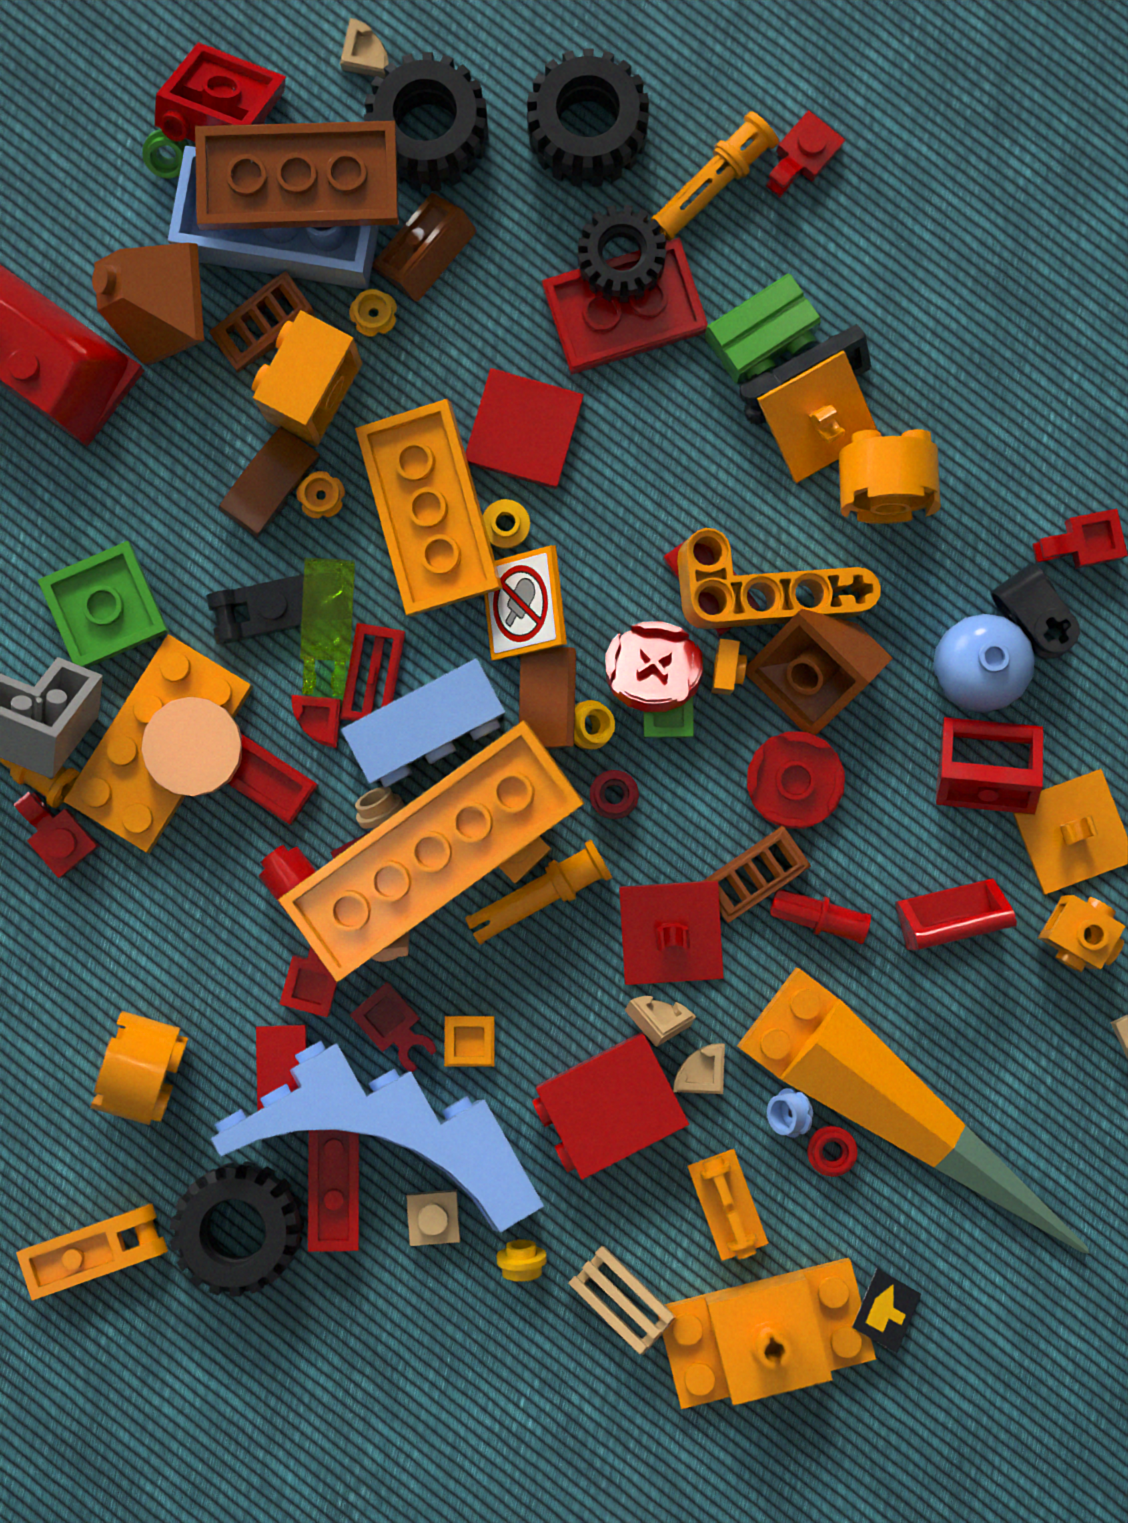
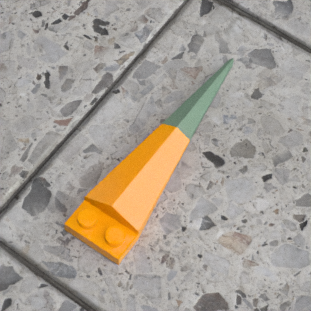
M796 967L738 1043L737 1047L787 1084L1082 1253H1089L1088 1247L842 1000L838 999L801 969Z

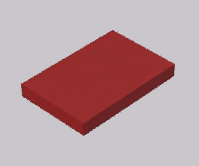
M680 238L666 242V257L661 278L658 277L657 284L653 290L646 289L644 297L638 300L635 299L634 295L628 296V302L619 303L620 297L612 296L611 301L603 299L601 291L598 290L594 294L589 289V282L583 281L580 275V268L541 280L570 375L705 334L708 323ZM637 250L605 260V262L615 270H629L639 262L641 252Z

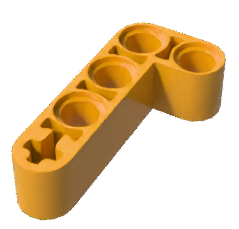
M704 528L695 532L682 544L678 551L677 562L682 610L686 620L696 628L713 629L788 623L801 609L839 619H849L869 610L877 603L880 597L881 586L878 578L870 570L860 567L733 576L729 541L722 532L712 528ZM695 544H705L710 547L714 554L713 565H703L696 560L693 553ZM798 585L809 588L813 593L814 605L812 608H806L797 601L795 593ZM849 585L851 591H859L860 599L858 600L853 595H840L832 600L833 593L840 592ZM749 589H757L764 594L767 601L765 611H756L749 605L747 600ZM701 592H708L718 600L719 611L716 615H709L699 607L698 596Z

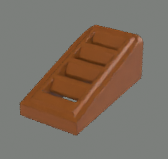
M284 271L211 329L209 333L238 373L276 347V340L282 327L287 321L294 323L300 310L315 318L316 315L289 274ZM283 296L286 297L294 309L289 315H286L277 302ZM267 307L279 322L273 328H271L261 314V311ZM251 318L264 334L257 341L244 324ZM235 329L248 345V348L242 353L228 335Z
M781 826L702 881L718 880L719 882L726 877L742 900L734 906L718 884L720 914L729 923L806 871L811 865L785 827ZM775 843L791 865L786 871H783L768 849ZM758 854L775 877L768 883L751 860ZM741 866L758 888L753 894L749 893L735 873V870Z

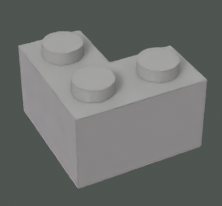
M59 657L56 658L34 687L0 673V758L53 779L99 716L103 675Z

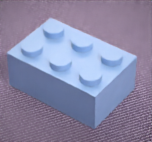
M476 658L342 728L341 731L369 784L381 780L385 788L413 774L409 765L419 759L426 757L428 763L432 764L457 751L452 743L457 739L470 733L473 740L476 741L499 729L501 726L497 718L503 716L505 711Z

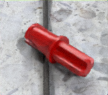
M778 889L775 892L770 906V914L773 917L812 928L815 935H819L822 931L856 941L861 945L866 939L871 922V914H864L831 904L828 897L824 896L821 901L785 889Z

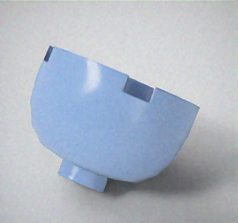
M980 614L964 618L945 632L935 650L933 669L935 677H938L939 684L944 690L942 692L949 701L967 711L987 713L1005 708L1023 695L1033 678L1035 656L1031 641L1020 626L1002 616Z

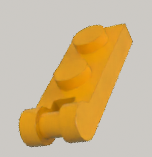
M153 1203L16 1252L31 1300H36L168 1252L164 1236L158 1237L153 1219L157 1218ZM134 1227L140 1245L126 1249L121 1231Z

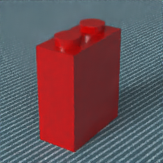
M643 1032L536 1085V1090L540 1097L532 1100L544 1127L554 1124L562 1142L554 1145L565 1170L568 1173L576 1169L581 1180L690 1125Z

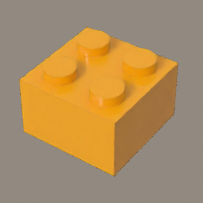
M300 310L294 323L287 321L282 327L275 344L279 350L270 366L264 364L257 372L252 384V391L255 392L252 398L267 422L277 427L282 426L294 436L318 447L363 363L353 337Z

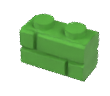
M788 273L709 324L704 337L717 358L721 360L722 365L732 380L737 384L747 377L750 379L754 374L771 372L776 367L773 360L785 352L789 351L792 356H796L810 347L816 341L813 334L817 332L821 320L809 300L805 298L803 291L792 275Z

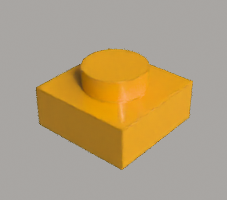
M719 640L716 648L711 693L731 695L734 691V684L743 685L747 655L739 654L740 641Z

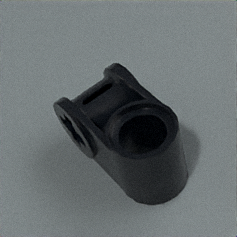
M1028 564L990 592L992 600L1000 613L1021 627L1031 641L1033 652L1038 657L1056 659L1063 656L1077 642L1080 635V626L1076 617L1058 596L1046 574L1036 564ZM1058 626L1063 634L1058 640L1054 639L1048 642L1044 634L1048 629L1051 630Z

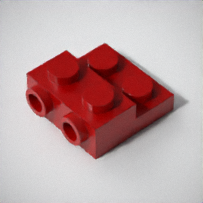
M198 42L157 92L154 126L161 128L164 135L173 141H182L186 138L195 142V126L265 124V118L285 92L286 76Z

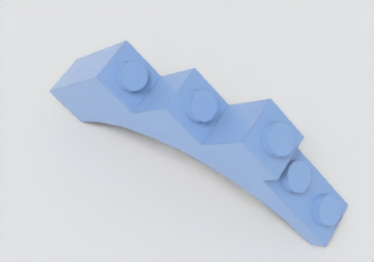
M319 1041L296 1054L295 1057L299 1065L289 1071L296 1081L298 1089L291 1092L286 1083L260 1098L264 1108L246 1118L241 1109L214 1124L219 1134L210 1138L221 1157L259 1139L294 1131L341 1130L375 1136L411 1150L442 1170L473 1200L493 1231L502 1232L544 1207L485 1099L477 1100L474 1103H471L468 1096L460 1099L442 1110L446 1119L439 1123L412 1072H407L399 1077L394 1068L368 1083L373 1092L365 1095L337 1043L326 1049L322 1041Z

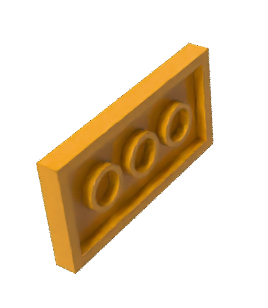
M444 399L355 428L406 615L412 617L503 589L452 403L448 399Z
M167 634L63 801L141 850L150 853L182 803L185 795L175 794L159 785L146 769L141 747L144 729L154 713L167 703L186 697L209 699L227 710L234 719L254 686Z

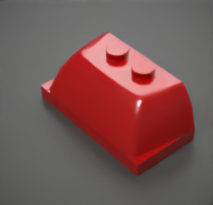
M0 265V385L88 447L145 370L139 363Z

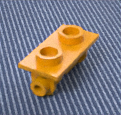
M734 1148L687 1165L722 1261L737 1256V1259L749 1257L756 1253V1248L769 1244Z

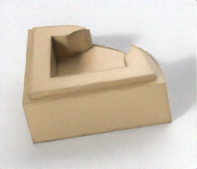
M350 18L340 61L341 69L343 71L373 77L378 76L385 79L384 67L389 64L384 45L368 25Z
M652 996L635 998L628 1003L625 1012L656 1047L690 1027L696 1018L689 1009L677 1002L671 1005L663 1001L652 1000Z
M710 1044L690 1054L676 1073L673 1092L723 1094L725 1044Z

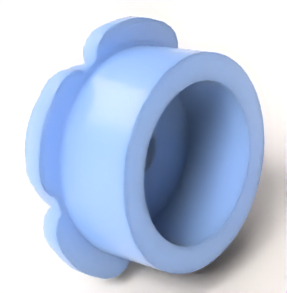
M785 1088L769 1101L767 1118L771 1128L776 1133L795 1138L799 1134H805L809 1131L812 1124L813 1109L808 1098L802 1092L796 1093L793 1088Z

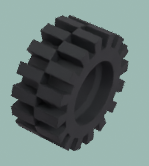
M616 205L607 207V214L603 216L600 211L592 216V223L586 222L584 225L582 237H579L578 266H580V275L583 281L589 282V289L594 294L598 290L601 291L605 300L611 301L612 296L620 297L619 303L628 302V296L632 295L635 296L636 300L644 297L646 289L652 291L657 284L658 277L661 278L666 257V239L664 233L660 234L659 223L656 219L650 222L648 220V212L643 209L640 210L639 214L633 213V206L624 205V211H616ZM625 237L638 245L641 258L633 268L618 271L607 265L602 252L605 245L612 239Z

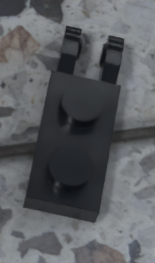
M856 324L839 334L831 336L825 342L803 354L789 359L781 366L773 369L772 373L762 372L761 374L752 375L750 379L746 378V381L742 382V385L739 386V393L742 402L746 403L744 412L747 421H750L751 424L754 423L756 426L757 424L767 423L757 398L840 351L845 352L855 377L870 370L871 361L866 334Z

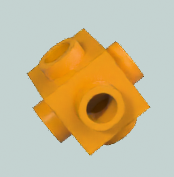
M1065 895L1060 898L1038 939L1058 950L1055 956L1058 961L1082 973L1085 967L1089 969H1102L1104 963L1109 966L1115 961L1124 945V940L1120 936L1126 926L1113 919L1116 911L1107 904L1092 897H1089L1086 903L1075 895ZM1085 929H1086V931H1087V939H1086V940H1085V938H1084V931H1085Z

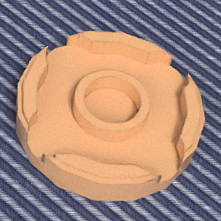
M186 697L170 701L154 713L144 729L141 750L146 769L159 785L175 794L195 797L214 793L231 781L241 764L243 744L240 728L227 710L209 699Z

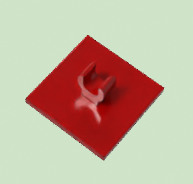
M718 880L619 887L625 985L724 979Z

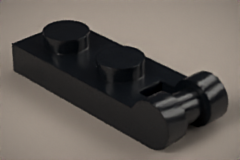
M340 566L238 589L216 591L206 595L209 611H214L217 627L213 628L216 644L233 643L351 616ZM247 605L250 621L237 623L234 608Z

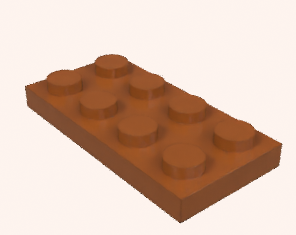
M395 121L195 126L197 225L200 230L399 225L397 128Z

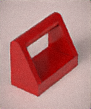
M943 717L935 805L1035 815L1043 787V726ZM953 737L1030 744L1028 769L952 762Z
M994 878L895 901L907 950L925 949L1017 926L1014 910Z

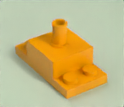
M844 1258L664 1304L677 1317L662 1334L681 1409L728 1397L731 1398L734 1406L831 1381L830 1371L876 1360L871 1338L852 1328L862 1302L851 1260Z

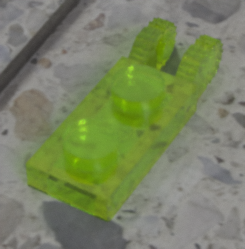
M304 557L300 659H303L302 694H313V689L316 688L315 660L334 661V666L331 673L330 688L333 690V695L344 696L346 661H350L355 575L354 560Z

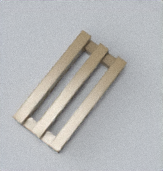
M601 1246L596 1251L594 1258L591 1261H587L582 1267L583 1270L577 1276H574L568 1284L640 1355H644L677 1317L606 1247ZM604 1263L661 1318L655 1325L599 1270ZM590 1278L647 1332L643 1339L586 1284Z

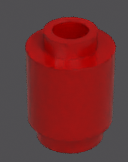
M281 845L260 862L264 870L258 877L286 912L278 899L317 871L298 846L288 851L285 845Z

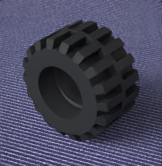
M583 48V56L575 57L573 50L563 53V63L558 64L554 59L545 65V76L537 74L533 81V92L528 94L527 127L531 150L533 154L538 153V163L544 170L550 166L553 168V177L562 182L565 176L572 177V186L582 188L583 180H591L593 188L603 186V177L609 176L612 182L622 177V168L625 167L630 171L636 164L637 153L642 154L645 147L649 120L648 93H643L644 82L639 74L631 77L632 66L624 59L619 65L614 63L613 53L604 50L602 58L594 56V48ZM582 101H593L607 107L614 115L616 122L607 132L599 136L581 137L568 131L562 125L559 118L571 105Z
M422 52L423 60L414 61L411 53L402 56L403 65L396 67L391 62L385 66V79L378 76L374 78L371 83L373 95L366 94L364 105L367 114H364V120L395 121L397 128L398 183L402 185L405 179H408L411 189L421 191L422 184L428 183L431 186V191L442 190L441 182L449 180L451 186L460 183V173L462 171L470 176L476 169L475 159L483 158L486 151L485 140H488L489 131L486 101L483 98L482 88L478 80L471 81L470 70L463 64L455 69L453 58L443 55L440 62L435 61L433 52ZM422 105L443 107L455 117V121L447 133L430 141L412 139L405 135L399 129V126L409 111Z
M245 1161L243 1164L227 1163L219 1168L212 1169L194 1181L187 1188V1192L179 1198L174 1207L178 1209L177 1213L170 1221L169 1229L175 1231V1237L170 1240L172 1252L178 1250L181 1258L176 1262L181 1271H184L186 1268L189 1269L194 1275L190 1281L197 1287L205 1283L210 1286L208 1292L218 1296L223 1291L230 1292V1297H241L247 1291H251V1294L261 1291L267 1284H272L292 1262L303 1239L300 1237V1234L304 1228V1216L299 1214L298 1208L301 1206L298 1195L293 1197L289 1191L292 1185L285 1178L281 1181L274 1176L275 1170L267 1166L263 1169L258 1168L254 1162ZM229 1199L242 1200L252 1205L260 1213L265 1224L266 1236L262 1247L257 1252L249 1256H236L224 1251L216 1243L211 1231V1216L214 1209L220 1203Z

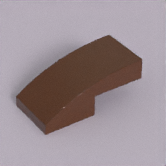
M280 426L236 480L220 503L219 511L258 538L287 506L289 495L318 464L320 454Z

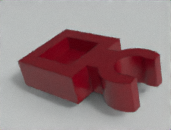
M389 981L383 984L350 1014L382 1052L394 1043L399 1048L400 1063L410 1072H414L418 1068L409 1055L410 1048L413 1045H423L431 1055L437 1051L435 1042L429 1036L416 1034L411 1029L421 1017Z

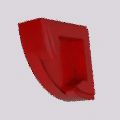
M292 695L293 713L303 731L319 744L338 749L342 700Z

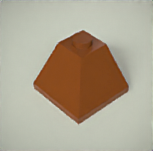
M188 242L124 248L94 263L95 269L92 276V285L96 292L97 311L142 364L153 365L204 341L198 244Z
M801 609L746 666L745 674L803 732L816 736L893 658L859 624Z

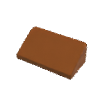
M431 193L372 263V268L409 298L419 301L474 236L476 228L462 209Z
M573 647L549 648L520 655L519 723L526 721L547 750L573 747L576 651Z

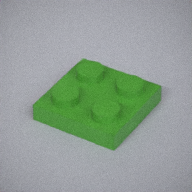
M125 541L38 579V583L71 660L76 665L87 669L170 632L135 550L129 541Z

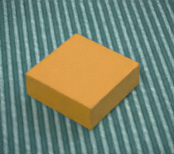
M445 1016L444 1067H494L495 1016Z

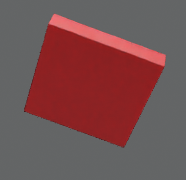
M490 368L465 452L468 465L557 490L584 394Z

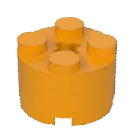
M916 429L906 431L901 436L882 437L879 431L863 430L853 433L851 435L852 443L840 450V507L843 516L848 518L850 511L857 512V521L889 524L912 521V511L925 508L927 517L940 509L938 447L935 443L931 442V432Z
M122 1011L116 1024L126 1028L119 1027L116 1038L111 1037L94 1090V1093L97 1095L91 1102L90 1108L146 1125H150L152 1120L161 1122L174 1086L164 1082L168 1071L177 1073L185 1052L188 1037L179 1035L181 1029L179 1027Z

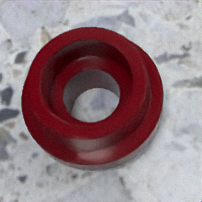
M605 771L597 776L591 785L590 802L592 807L599 815L607 819L626 817L635 809L638 803V786L634 779L623 771ZM618 786L622 789L624 797L620 803L610 804L607 802L604 793L608 787Z

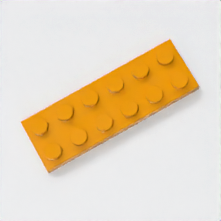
M522 721L278 900L336 982H339L581 807L585 802L528 723Z

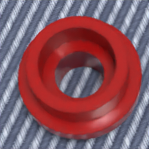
M822 1127L809 1139L807 1145L808 1160L812 1167L822 1175L829 1177L841 1176L854 1166L857 1159L858 1150L856 1142L852 1135L841 1127ZM828 1142H837L840 1146V1154L836 1159L828 1160L823 1156V1147Z

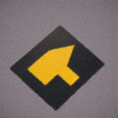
M876 1268L852 1328L891 1351L898 1353L921 1293Z

